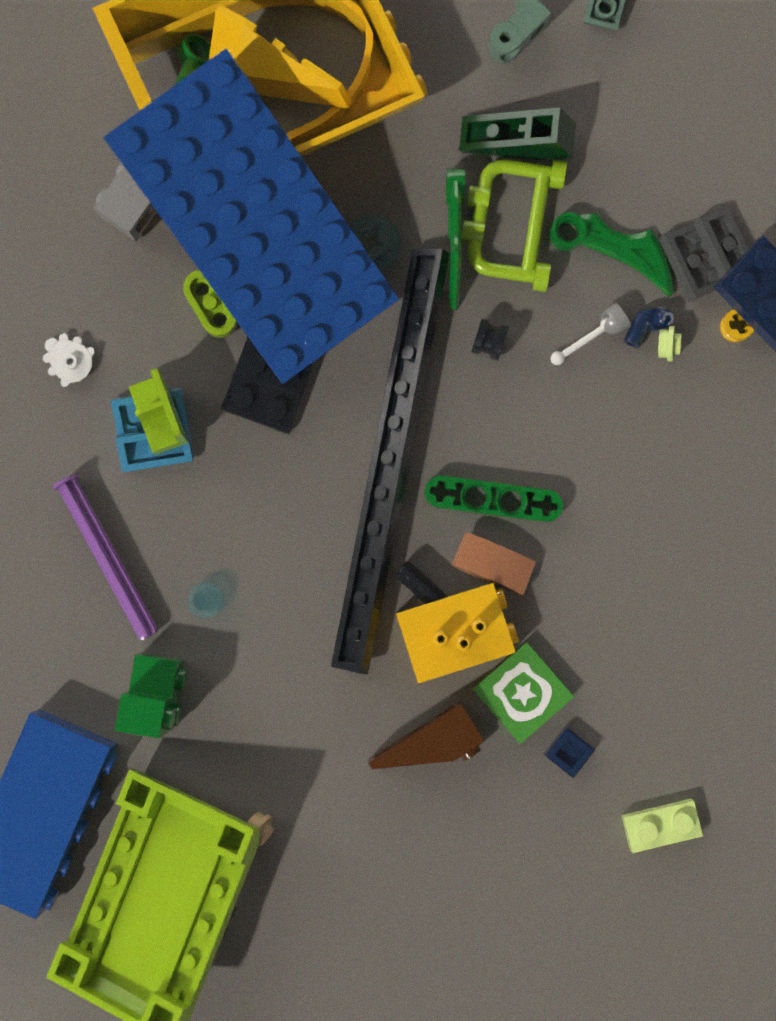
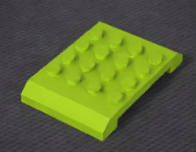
M129 769L116 804L121 806L68 941L59 944L46 978L123 1021H190L259 846L260 828L137 769Z

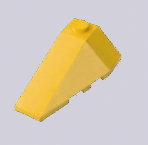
M222 5L218 6L215 11L209 60L227 48L258 95L350 108L353 102L340 81L307 59H303L299 63L295 55L286 49L284 43L276 38L272 44L256 32L258 29L256 24Z

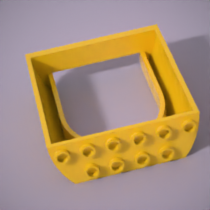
M109 0L93 7V11L139 110L151 103L152 100L135 64L179 45L188 33L202 35L213 30L215 11L219 5L241 16L274 6L301 5L328 11L348 21L365 36L366 42L360 69L347 90L353 103L350 108L333 106L317 119L285 133L301 157L422 103L428 94L422 76L420 74L415 75L410 66L412 57L406 43H399L394 33L397 31V26L390 10L384 11L379 0Z

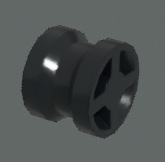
M482 318L471 353L480 354L483 352L489 354L491 359L498 361L509 327L505 325L496 327L491 325L489 320Z

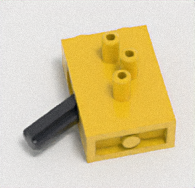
M409 561L405 562L396 571L395 577L424 603L423 605L396 613L418 684L516 653L513 644L519 643L513 622L506 624L502 610L507 609L508 606L502 588L495 589L494 583H489L447 596Z

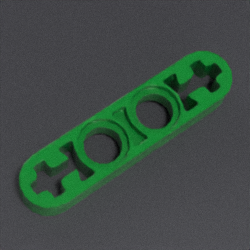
M435 476L428 481L424 490L427 503L438 509L543 523L557 519L563 510V501L560 495L548 489L450 476ZM442 482L445 483L444 487L446 490L456 491L455 484H462L463 487L459 495L460 506L453 505L455 497L445 496L442 502H437L436 495L430 494V489L436 488L438 483ZM479 487L485 492L486 500L483 505L473 507L467 503L465 495L469 488ZM512 491L519 495L521 505L518 510L509 512L502 507L501 498L506 492ZM526 493L533 494L532 502H542L545 496L550 497V503L555 504L556 509L550 511L548 516H544L542 509L531 507V515L524 514L528 504Z

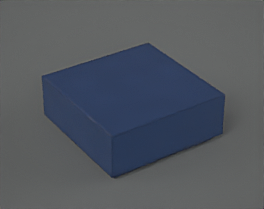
M565 726L546 750L544 756L574 778L594 753L595 749Z

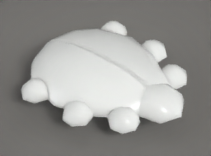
M65 333L59 336V341L55 338L46 340L45 349L48 353L43 355V361L51 364L48 374L51 376L57 375L61 379L60 384L67 387L70 383L81 381L89 374L92 367V356L95 351L92 347L86 349L81 344L82 339L79 336L74 337L73 341H70Z

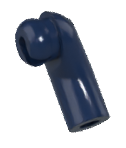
M662 306L639 311L623 341L631 347L639 348L647 332L668 328L672 325L674 321L673 313Z

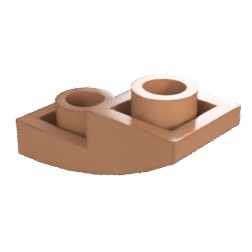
M464 533L451 566L479 580H488L516 595H524L536 562L494 542L470 533Z

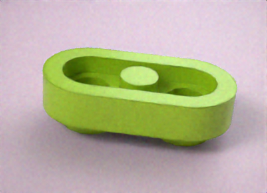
M200 270L191 272L184 280L183 292L204 329L216 338H224L231 335L237 328V321ZM200 286H208L209 291L206 295H197V289ZM219 315H224L227 318L226 323L222 326H217L214 323L215 318Z

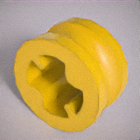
M734 309L729 311L720 322L722 336L731 342H741L754 332V329ZM732 317H736L738 322H745L746 327L741 330L743 334H739L737 329L730 328V323L735 320Z

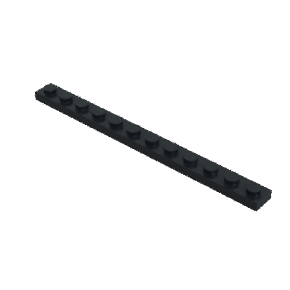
M413 248L331 663V667L359 674H368L449 261L450 253L444 249Z

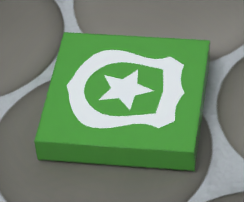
M527 642L523 643L515 650L516 653L507 657L472 688L519 744L523 743L574 698L571 692Z

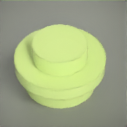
M669 326V330L660 329L658 358H667V362H673L674 355H681L682 333H675V326Z

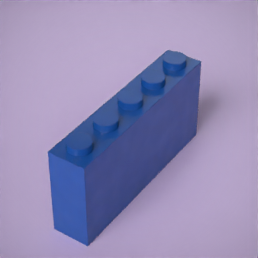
M40 709L29 713L0 779V904L34 919L45 910L50 911L60 892V890L55 888L60 875L63 877L67 875L74 860V856L70 855L75 842H81L89 826V822L85 821L89 808L95 809L103 794L104 789L99 787L104 774L110 775L117 762L118 755L114 754L118 743Z

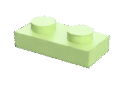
M691 798L621 815L629 849L632 853L703 837L695 802Z

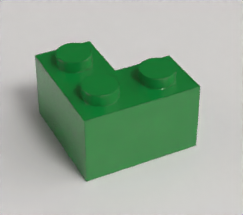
M147 653L135 654L129 691L121 693L114 731L159 739L172 731L173 726H178L181 715V705L176 704L178 691L184 690L188 670L183 668V659Z

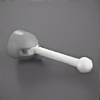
M614 303L601 314L599 327L562 352H554L551 355V362L554 365H561L565 357L604 331L608 334L622 333L631 327L627 315L617 303Z

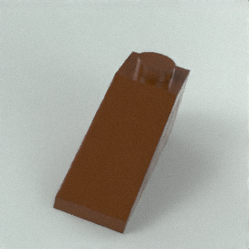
M460 701L370 757L368 764L371 769L451 762L460 757L463 761H466L481 751L479 745L485 741Z

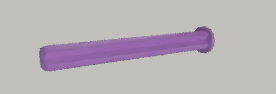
M73 474L58 481L52 486L53 489L59 490L138 638L143 640L152 636L158 631V628L78 482L79 474Z

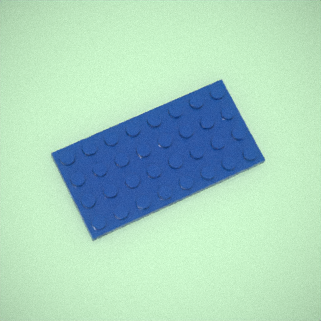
M227 48L103 137L282 384L399 300Z

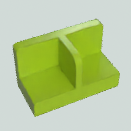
M158 368L150 370L153 378L131 385L128 388L136 407L135 415L142 423L152 453L157 455L189 442L165 377Z

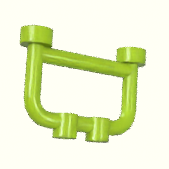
M508 159L496 160L489 163L482 170L478 186L470 185L467 207H472L474 210L472 221L464 220L461 241L468 242V260L478 273L488 277L533 283V291H547L551 264L537 262L548 189L563 190L567 169L566 160L553 159L552 166ZM499 174L536 178L522 267L488 262L481 255L492 182L495 176Z

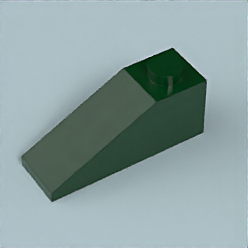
M561 107L462 116L459 151L469 154L536 160L573 157L576 122Z

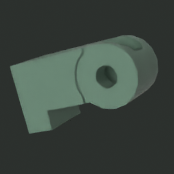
M516 0L515 14L507 22L499 23L492 29L488 50L493 60L498 63L511 62L549 26L551 12L539 0Z

